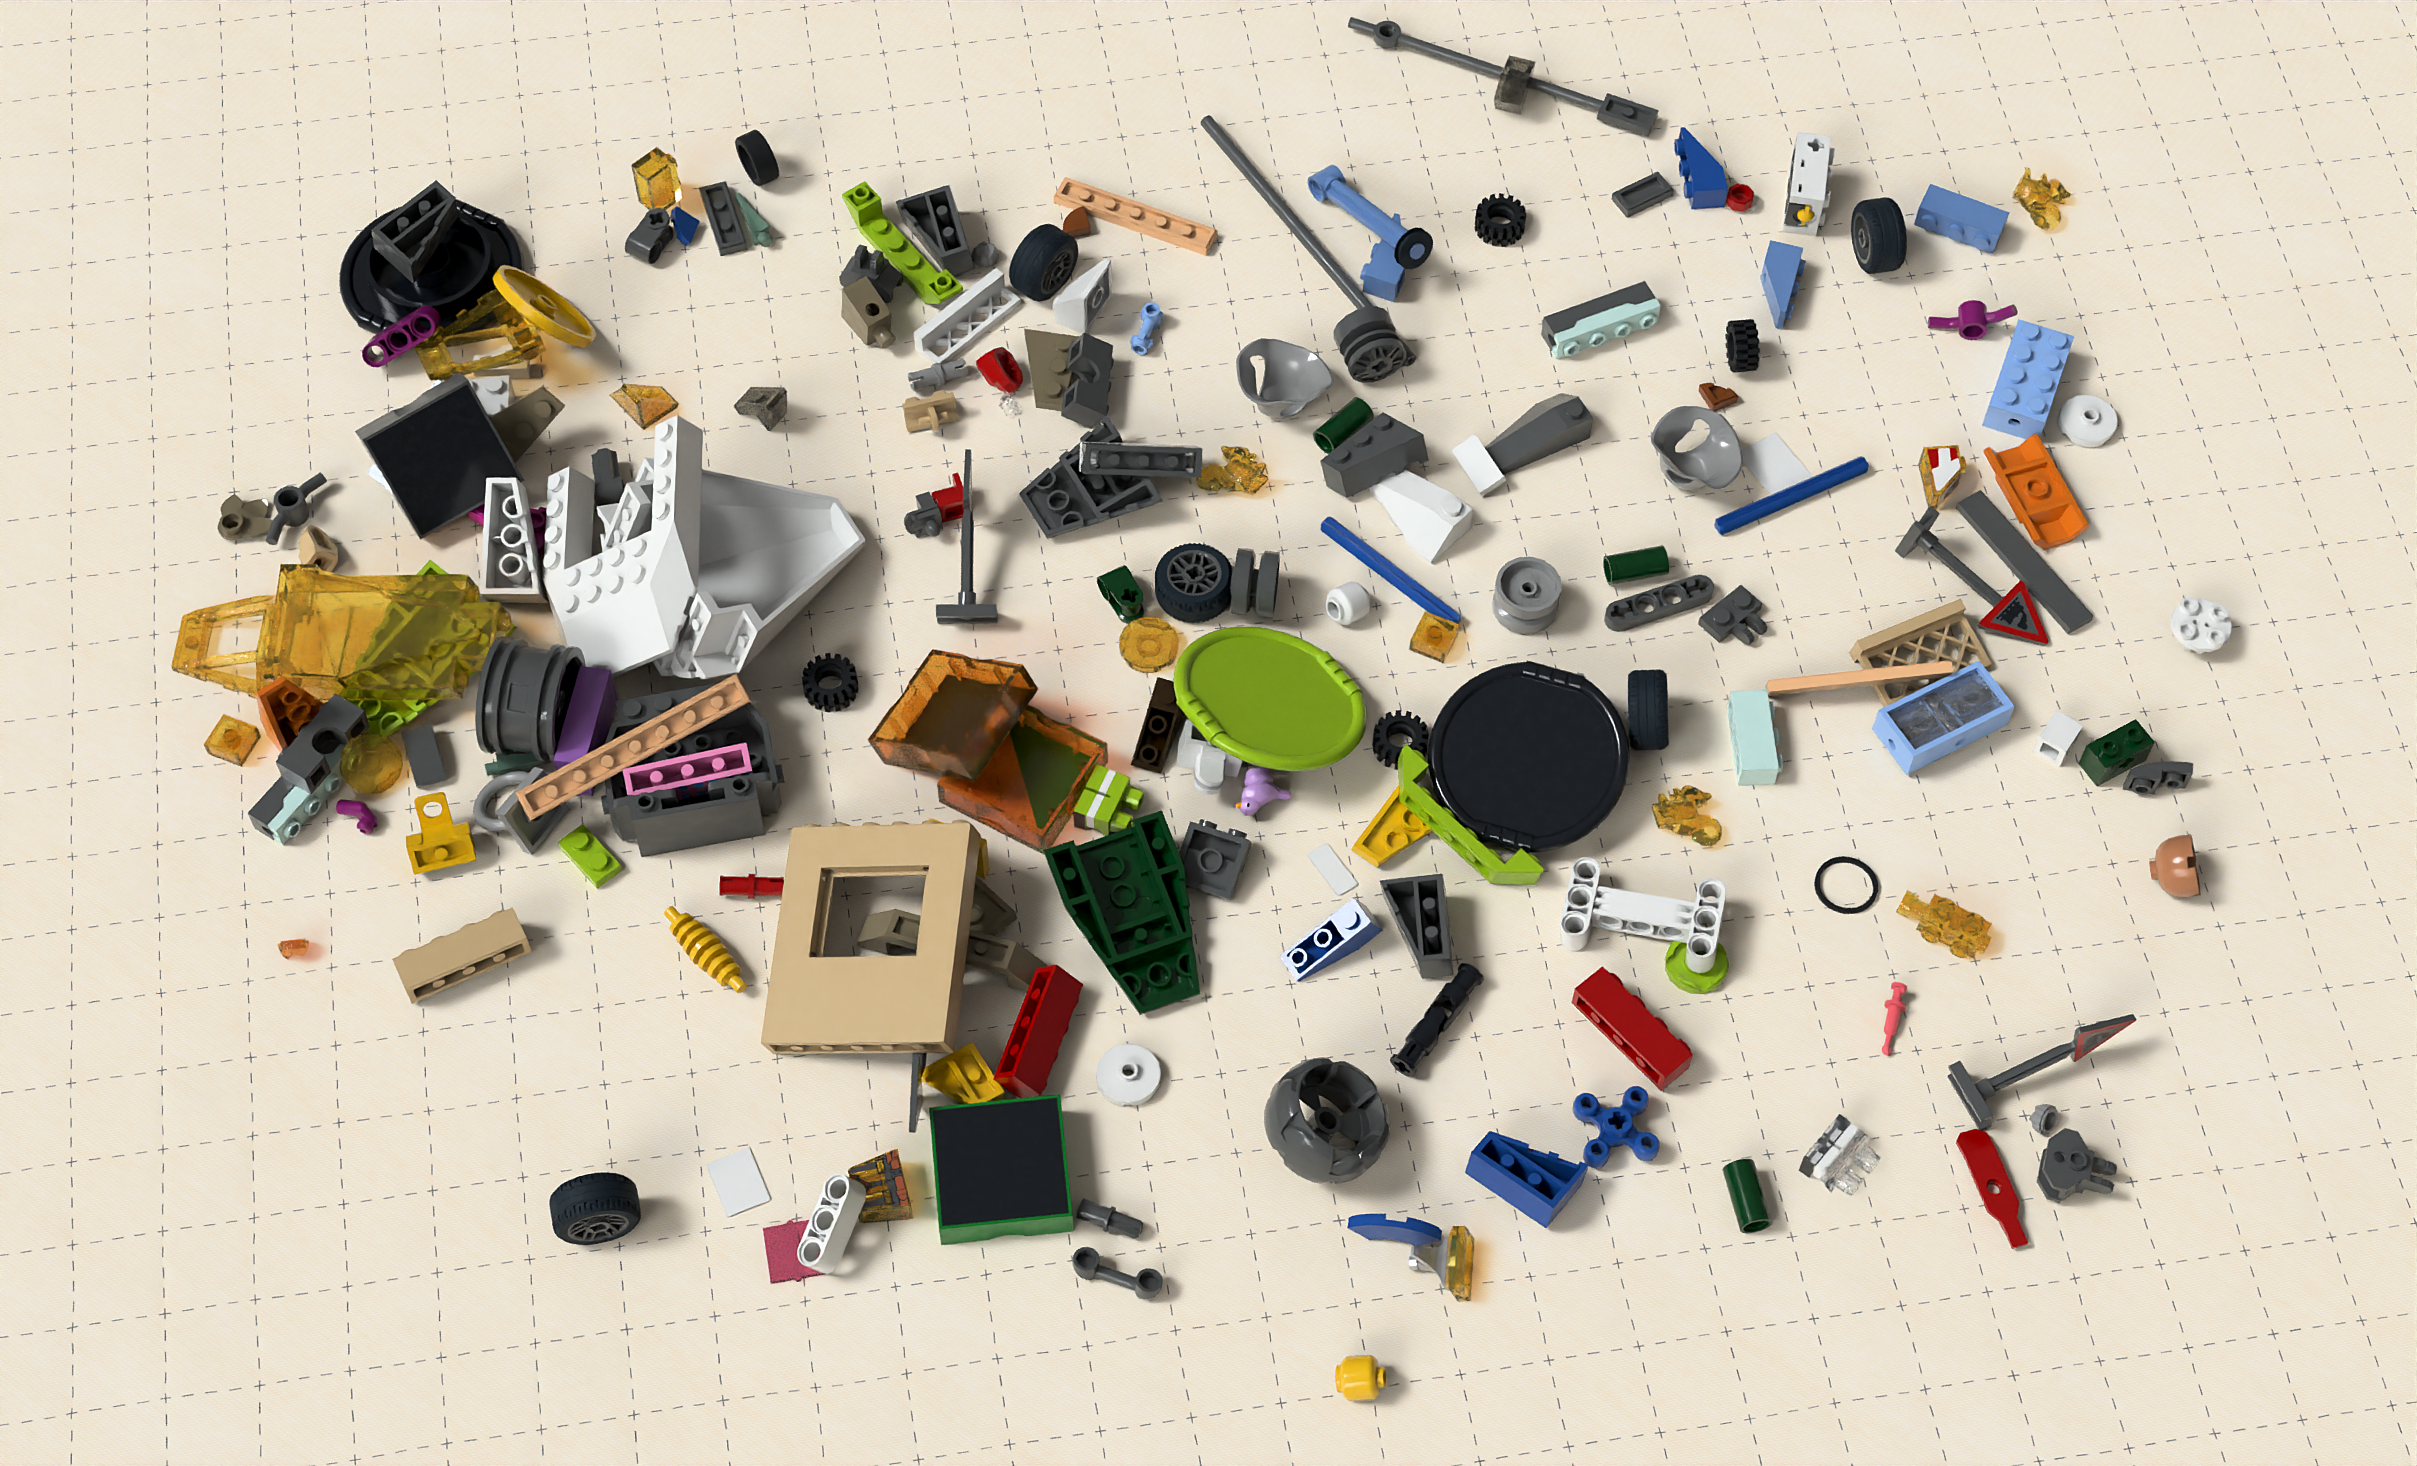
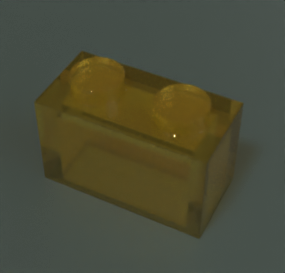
M656 147L631 165L638 201L648 210L654 208L667 210L682 199L681 182L676 169L678 165L672 155L669 153L665 154Z

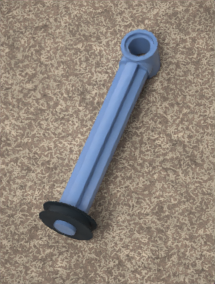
M1330 165L1308 177L1307 184L1309 190L1317 201L1323 202L1326 199L1333 201L1394 247L1395 260L1405 269L1412 270L1419 267L1430 256L1433 248V239L1428 232L1422 228L1415 227L1410 230L1404 228L1349 187L1337 166Z

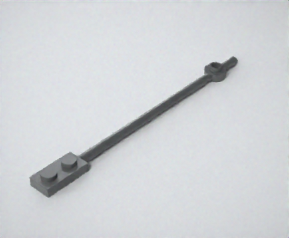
M1351 17L1348 23L1349 28L1373 35L1374 42L1382 48H1393L1400 44L1597 110V120L1647 137L1658 117L1659 110L1609 93H1607L1604 101L1402 34L1400 26L1393 21H1382L1375 25Z

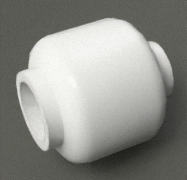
M1352 581L1332 589L1327 596L1325 607L1328 616L1333 621L1342 625H1348L1367 616L1370 610L1371 598L1365 588L1359 583Z

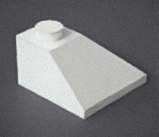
M1105 258L1070 283L1062 294L1056 296L1053 303L1055 323L1081 334L1088 332L1112 296V268L1110 259Z

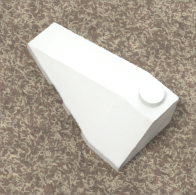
M1405 469L1404 472L1395 475L1394 472L1379 478L1378 484L1369 487L1380 505H1384L1390 514V520L1394 526H1398L1404 535V540L1409 548L1430 564L1470 530L1473 512L1470 506L1450 491Z

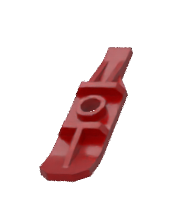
M1973 1129L1960 1133L1956 1140V1145L1967 1163L1986 1211L1999 1222L2012 1249L2028 1245V1241L2017 1218L2018 1198L1987 1132ZM1990 1184L1996 1185L1999 1188V1193L1990 1192L1987 1186Z

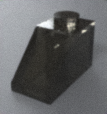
M1509 55L1501 72L1495 93V109L1522 114L1536 65L1535 61Z

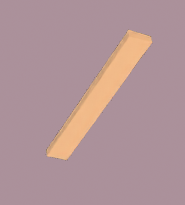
M734 674L515 792V795L529 820H533L623 771L622 769L631 767L751 702V699L738 675Z

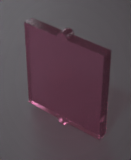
M788 1220L787 1224L763 1228L771 1284L792 1280L801 1282L803 1278L826 1274L806 1267L798 1260V1247L809 1220L794 1223L792 1220Z

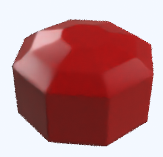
M1737 183L1729 188L1726 204L1732 210L1744 212L1752 207L1754 191L1748 185Z

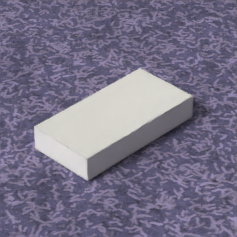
M1476 434L1451 450L1482 497L1507 481Z

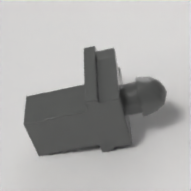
M930 492L916 495L918 510L907 513L904 518V526L907 532L915 534L916 538L926 534L932 537L938 536L940 530L943 529L941 512L937 504H935Z

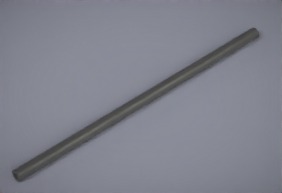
M1212 116L1204 117L1201 120V126L1357 309L1373 306ZM1401 339V343L1406 350L1404 365L1409 366L1415 362L1417 357Z

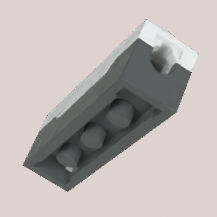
M1080 442L1079 471L1084 474L1201 478L1202 448L1195 445Z

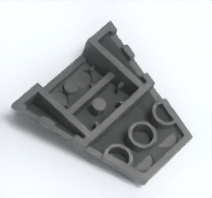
M1107 414L1099 421V426L1092 432H1086L1080 438L1081 442L1123 443L1121 435ZM1080 443L1070 452L1066 450L1059 457L1060 461L1051 469H1045L1019 493L1047 539L1163 502L1150 479H1146L1144 476L1084 474L1080 472Z

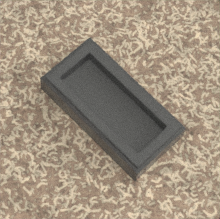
M1655 172L1612 193L1611 200L1628 218L1672 197L1674 190L1659 172Z

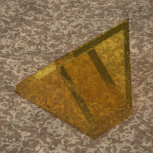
M623 384L620 389L610 394L612 399L643 430L675 410L679 405L662 386Z

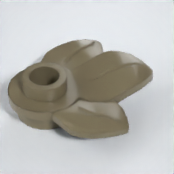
M235 494L226 499L221 506L222 516L218 523V531L221 537L226 540H237L243 536L255 538L268 533L272 520L266 518L269 509L267 499H257L244 504Z

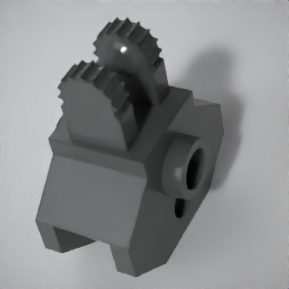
M861 244L858 245L855 255L851 257L839 276L840 284L844 288L867 276L884 303H890L893 300L894 288L901 286L903 283V275L889 263V259L884 258L883 252L876 250L872 254L868 252L867 246Z
M2064 1128L2048 1140L2047 1148L2042 1152L2037 1183L2047 1200L2058 1203L2075 1192L2082 1194L2085 1189L2103 1194H2111L2114 1187L2113 1182L2093 1176L2091 1172L2112 1176L2116 1174L2117 1165L2105 1159L2094 1157L2095 1151L2088 1150L2078 1131Z

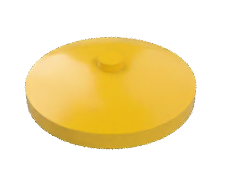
M507 265L500 266L494 274L493 282L498 291L525 318L524 321L530 327L536 330L540 329L560 341L581 348L588 347L596 337V332L587 318L567 299L539 279L520 269Z

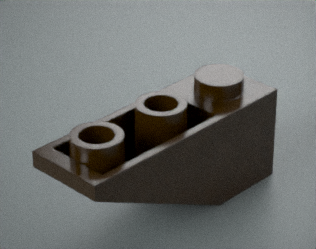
M1157 677L1131 762L1132 766L1159 774L1162 772L1184 716V712L1176 703L1177 699L1173 681Z

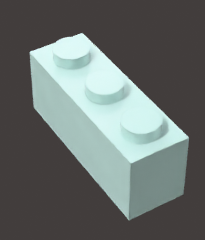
M1767 690L1731 691L1727 703V714L1738 786L1775 784L1778 772H1782L1783 761L1782 755L1776 752L1779 734L1778 729L1773 728L1772 720H1774L1775 716L1774 702L1769 701Z

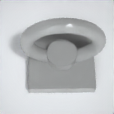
M534 767L530 773L526 771H512L490 781L478 794L474 802L473 815L478 825L486 830H508L523 852L532 855L570 808L564 802L535 819L529 820L515 792L547 776L543 769ZM520 783L496 811L500 819L488 817L486 806L491 797L508 785Z

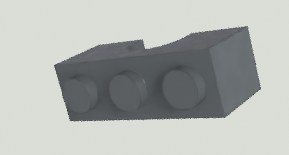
M1083 333L1069 346L1067 370L1076 373L1082 380L1078 379L1064 392L1062 417L1091 429L1108 413L1109 405L1107 404V398L1111 389V381H1109L1110 371L1114 364V359L1112 358L1113 345Z
M334 694L328 702L322 704L318 714L312 721L301 728L297 738L290 746L280 752L276 765L282 778L312 795L331 773L325 756L320 754L321 749L331 743H341L352 749L371 727L365 711Z

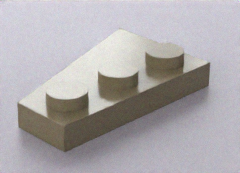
M1024 329L1036 408L1062 411L1063 394L1070 387L1074 373L1067 370L1069 346L1079 336Z

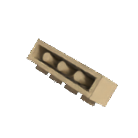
M512 907L507 910L497 911L489 918L477 923L466 924L460 930L447 936H438L432 939L430 943L421 947L405 950L392 960L411 1004L527 955L532 951Z

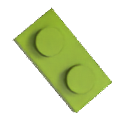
M583 824L558 841L559 848L597 889L622 871L620 863Z

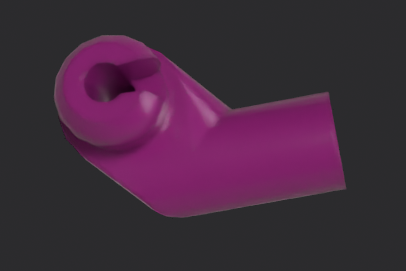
M344 799L337 802V813L355 816L359 820L357 829H360L361 833L370 834L373 832L374 827H377V816L364 802Z

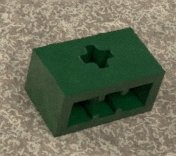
M2135 719L2086 745L2078 764L2093 783L2099 786L2145 762L2155 742Z

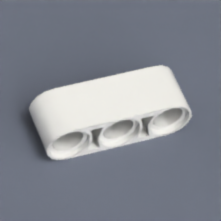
M834 1174L827 1179L798 1247L797 1256L801 1264L826 1274L837 1268L866 1199V1189L863 1184L843 1174Z

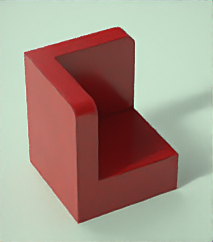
M958 473L952 474L953 487L931 493L935 504H937L941 512L942 523L963 517V485Z

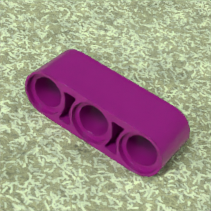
M423 306L373 336L363 348L362 358L364 362L371 367H381L429 338L441 322L439 312L431 306ZM419 317L427 318L431 323V327L422 326L419 322ZM395 332L404 333L408 341L402 342L397 339ZM372 346L380 347L384 352V356L376 355L372 350Z

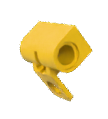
M438 792L415 798L414 804L422 832L406 836V848L414 875L476 861V849L469 822L453 824L445 793ZM429 802H437L441 805L442 811L439 815L431 817L424 813V806Z

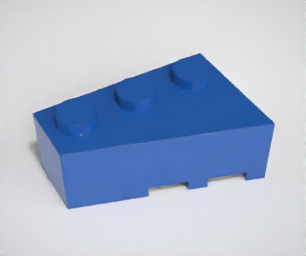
M1489 1131L1471 1152L1465 1173L1538 1224L1547 1228L1582 1186L1589 1164L1580 1161L1579 1164H1575L1558 1158L1559 1154L1549 1151V1154H1545L1528 1148L1529 1144Z

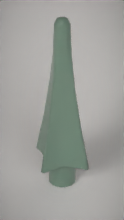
M736 193V199L747 221L754 245L756 246L760 243L763 247L770 246L773 239L769 234L770 225L753 210L741 193Z
M495 753L497 762L485 764L487 776L502 775L512 771H528L553 761L551 759L539 761L535 758L534 753H511L507 756Z

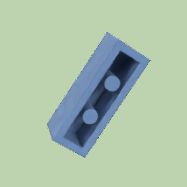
M1930 184L1919 206L1914 225L1993 254L2004 231L2010 212Z

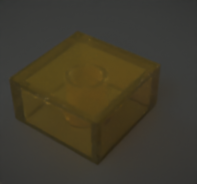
M1425 611L1410 639L1409 650L1444 663L1458 636L1459 624Z
M223 714L205 741L204 747L209 755L242 767L261 738L257 726Z

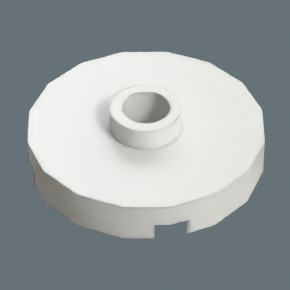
M2078 395L2068 399L2062 406L2058 417V425L2062 434L2070 437V441L2083 447L2103 445L2105 441L2110 440L2114 436L2118 423L2116 412L2111 405L2101 398L2091 395Z
M1129 1043L1117 1045L1105 1052L1098 1062L1096 1071L1098 1089L1105 1099L1115 1105H1141L1153 1097L1160 1084L1161 1071L1159 1062L1151 1051L1141 1045ZM1125 1070H1132L1134 1074L1126 1076L1123 1072Z

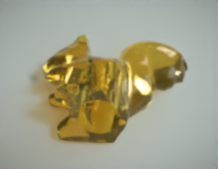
M2026 168L2023 176L2018 180L2012 198L2017 200L2030 213V218L2034 221V224L2043 230H2052L2061 221L2060 210L2050 201L2065 204V198L2070 197V193L2065 190L2059 180L2051 179L2048 182L2047 174L2045 173L2042 174L2039 180L2031 179L2030 168Z
M1222 446V458L1228 464L1225 467L1218 464L1205 465L1201 468V478L1196 477L1197 485L1207 492H1217L1223 488L1227 491H1241L1254 495L1268 481V477L1263 475L1267 467L1266 464L1260 463L1257 465V462L1254 461L1256 454H1250L1248 448L1239 446Z
M1685 785L1681 791L1678 788L1673 789L1674 794L1669 796L1670 801L1664 794H1658V804H1652V811L1658 829L1671 830L1681 836H1692V840L1700 843L1701 846H1714L1721 840L1722 827L1720 822L1710 815H1699L1697 808L1708 804L1707 801L1712 797L1710 793H1705L1696 787Z

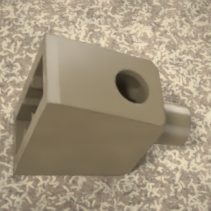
M867 276L842 289L841 317L863 343L871 345L877 341L882 348L891 346L896 340V337L891 332L892 314Z

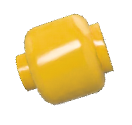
M1373 1355L1346 1356L1342 1360L1341 1365L1336 1366L1335 1383L1337 1392H1342L1343 1396L1349 1401L1374 1400L1378 1397L1380 1388L1386 1387L1385 1367H1379L1378 1360Z

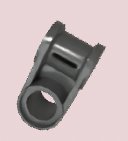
M654 208L646 213L645 217L626 240L625 252L649 264H653L658 260L661 252L674 236L673 229L669 225L670 217L667 211L661 208Z

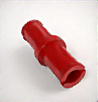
M749 874L748 877L720 875L719 894L720 896L746 895L748 899H755V896L782 897L784 877H756L755 874Z

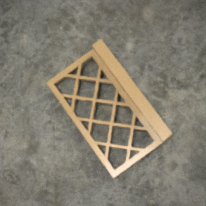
M1961 598L1857 640L1849 652L1854 663L1859 661L1863 670L1873 669L1869 660L1876 657L1888 661L1887 667H1892V664L1899 666L1915 664L1918 653L1934 658V662L1950 660L1952 665L1955 666L1953 673H1955L1959 668L1963 669L1971 665L1961 661L1964 650L1975 653L1985 669L1992 665L1964 615L1966 607ZM1959 624L1965 634L1963 641L1947 636L1949 627ZM1930 636L1940 640L1937 652L1922 647L1923 638ZM1944 642L1960 648L1957 659L1941 654ZM1905 647L1913 650L1914 654L1911 662L1895 657L1897 649ZM1928 679L1927 684L1922 687L1909 681L1892 683L1903 687L1901 695L1893 699L1889 698L1885 690L1886 684L1872 686L1883 706L1886 707L1934 682H1932L1933 679Z

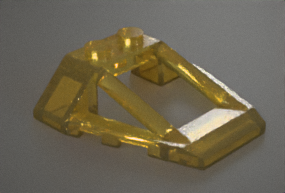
M498 289L484 294L477 299L479 305L469 312L463 309L456 315L458 320L445 329L442 326L438 327L429 338L414 346L430 380H447L459 372L467 375L482 370L519 364L536 358L539 354L545 352L546 348L535 326H529L524 321L525 318L506 301ZM492 310L500 324V327L455 335ZM506 337L512 347V350L505 351V353L494 357L489 355L480 358V360L457 364L454 363L447 347Z
M260 595L198 609L183 615L171 665L172 670L204 682L209 680L221 684L223 688L231 691L236 689L245 692L254 699H257L256 692L282 676L293 682L294 674L289 665V657L296 624H304L309 597L307 595ZM263 615L256 650L207 657L213 624L215 622ZM256 662V680L211 668Z

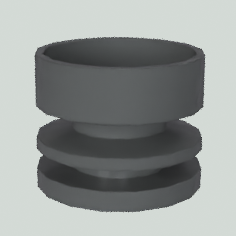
M1371 306L1357 309L1339 321L1333 331L1336 345L1344 356V362L1355 381L1369 383L1382 380L1395 373L1406 359V350L1401 343L1400 337L1395 332L1396 328L1390 315L1384 308Z

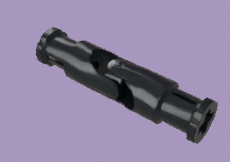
M1461 963L1459 965L1457 975L1451 983L1445 984L1426 1010L1424 1018L1407 1035L1403 1048L1398 1054H1393L1390 1058L1391 1064L1401 1074L1412 1077L1417 1072L1416 1066L1424 1056H1429L1437 1045L1439 1034L1445 1032L1468 1003L1469 995L1475 986L1482 984L1484 977L1477 968L1468 963ZM1443 1008L1449 1009L1452 1012L1449 1018Z

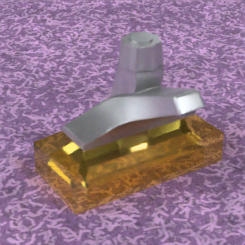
M1452 1226L1448 1238L1445 1237L1440 1246L1424 1248L1414 1245L1411 1247V1256H1409L1410 1270L1433 1271L1440 1278L1443 1287L1450 1291L1458 1302L1471 1301L1475 1239L1466 1226Z

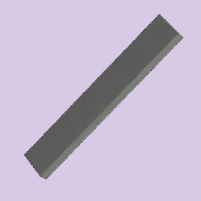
M1981 490L1957 503L1956 509L2015 576L2025 583L2026 588L2067 634L2091 622L2093 614Z

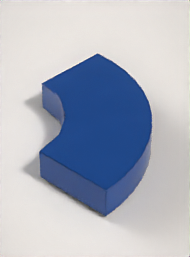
M1360 1214L1348 1218L1347 1228L1368 1240L1391 1239L1406 1242L1413 1246L1441 1241L1442 1230L1439 1227L1407 1217L1406 1222L1387 1220L1386 1214Z

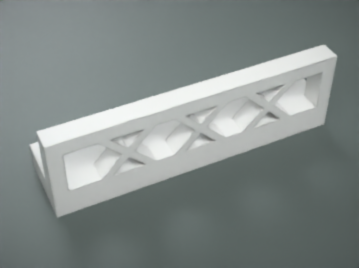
M995 268L914 332L915 350L932 364L939 363L942 365L948 363L1021 304V299L1005 287L1004 273ZM1000 295L1009 301L1004 306H992V302ZM976 314H989V318L984 322H972V317ZM956 330H968V335L964 338H952V333ZM936 346H948V351L940 357L936 356L931 350Z

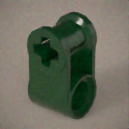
M1123 565L1097 577V584L1101 594L1109 602L1118 618L1127 624L1139 622L1144 616V608L1141 604L1143 602V592L1135 582L1127 566Z

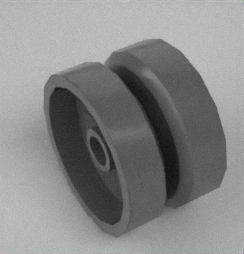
M1238 548L1235 567H1233L1231 576V614L1247 615L1251 608L1252 597H1256L1255 612L1257 616L1273 618L1278 588L1280 552L1265 551L1261 555L1259 569H1255L1256 554L1254 550Z

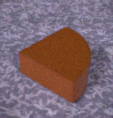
M1084 206L1070 212L1064 220L1063 231L1072 237L1091 234V227Z
M1714 383L1699 385L1698 391L1710 410L1716 411L1738 401L1739 396L1730 388L1725 389L1714 386Z

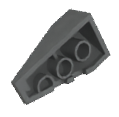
M1560 393L1536 403L1487 445L1485 449L1504 475L1589 439L1593 416L1578 396Z

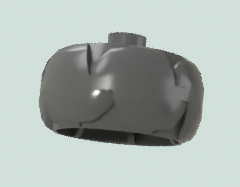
M1325 1057L1313 1058L1292 1067L1272 1088L1264 1110L1266 1135L1273 1149L1277 1150L1283 1158L1285 1166L1298 1176L1319 1184L1331 1181L1335 1184H1341L1361 1176L1380 1158V1154L1385 1148L1390 1135L1391 1124L1386 1103L1382 1102L1374 1082L1354 1065L1345 1061L1332 1062L1329 1058ZM1319 1096L1332 1102L1343 1115L1339 1116L1336 1111L1329 1107H1321ZM1300 1100L1315 1111L1307 1120L1302 1113ZM1339 1131L1345 1137L1353 1140L1355 1147L1351 1151L1345 1147L1337 1148L1330 1145L1329 1139Z

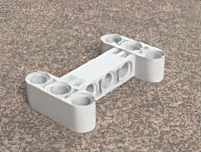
M1582 857L1574 862L1560 921L1561 943L1566 949L1571 951L1583 949L1589 941L1591 927L1687 943L1686 964L1688 968L1697 973L1707 972L1713 967L1725 911L1726 887L1718 879H1705L1698 886L1695 902L1600 886L1599 863L1593 858ZM1589 875L1592 876V878L1584 879L1581 878V876ZM1713 896V897H1716L1717 899H1716V900H1708V899H1706L1705 897ZM1584 902L1586 905L1578 906L1575 903ZM1708 923V924H1710V925H1712V926H1711V927H1702V926H1700V924ZM1578 929L1580 932L1571 933L1569 930ZM1696 951H1704V952H1706L1707 954H1705V955H1698V954H1696V953H1694V952H1696Z

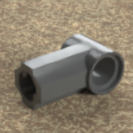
M608 448L598 449L595 454L591 455L595 480L594 499L596 507L619 503L624 492L616 451H611Z

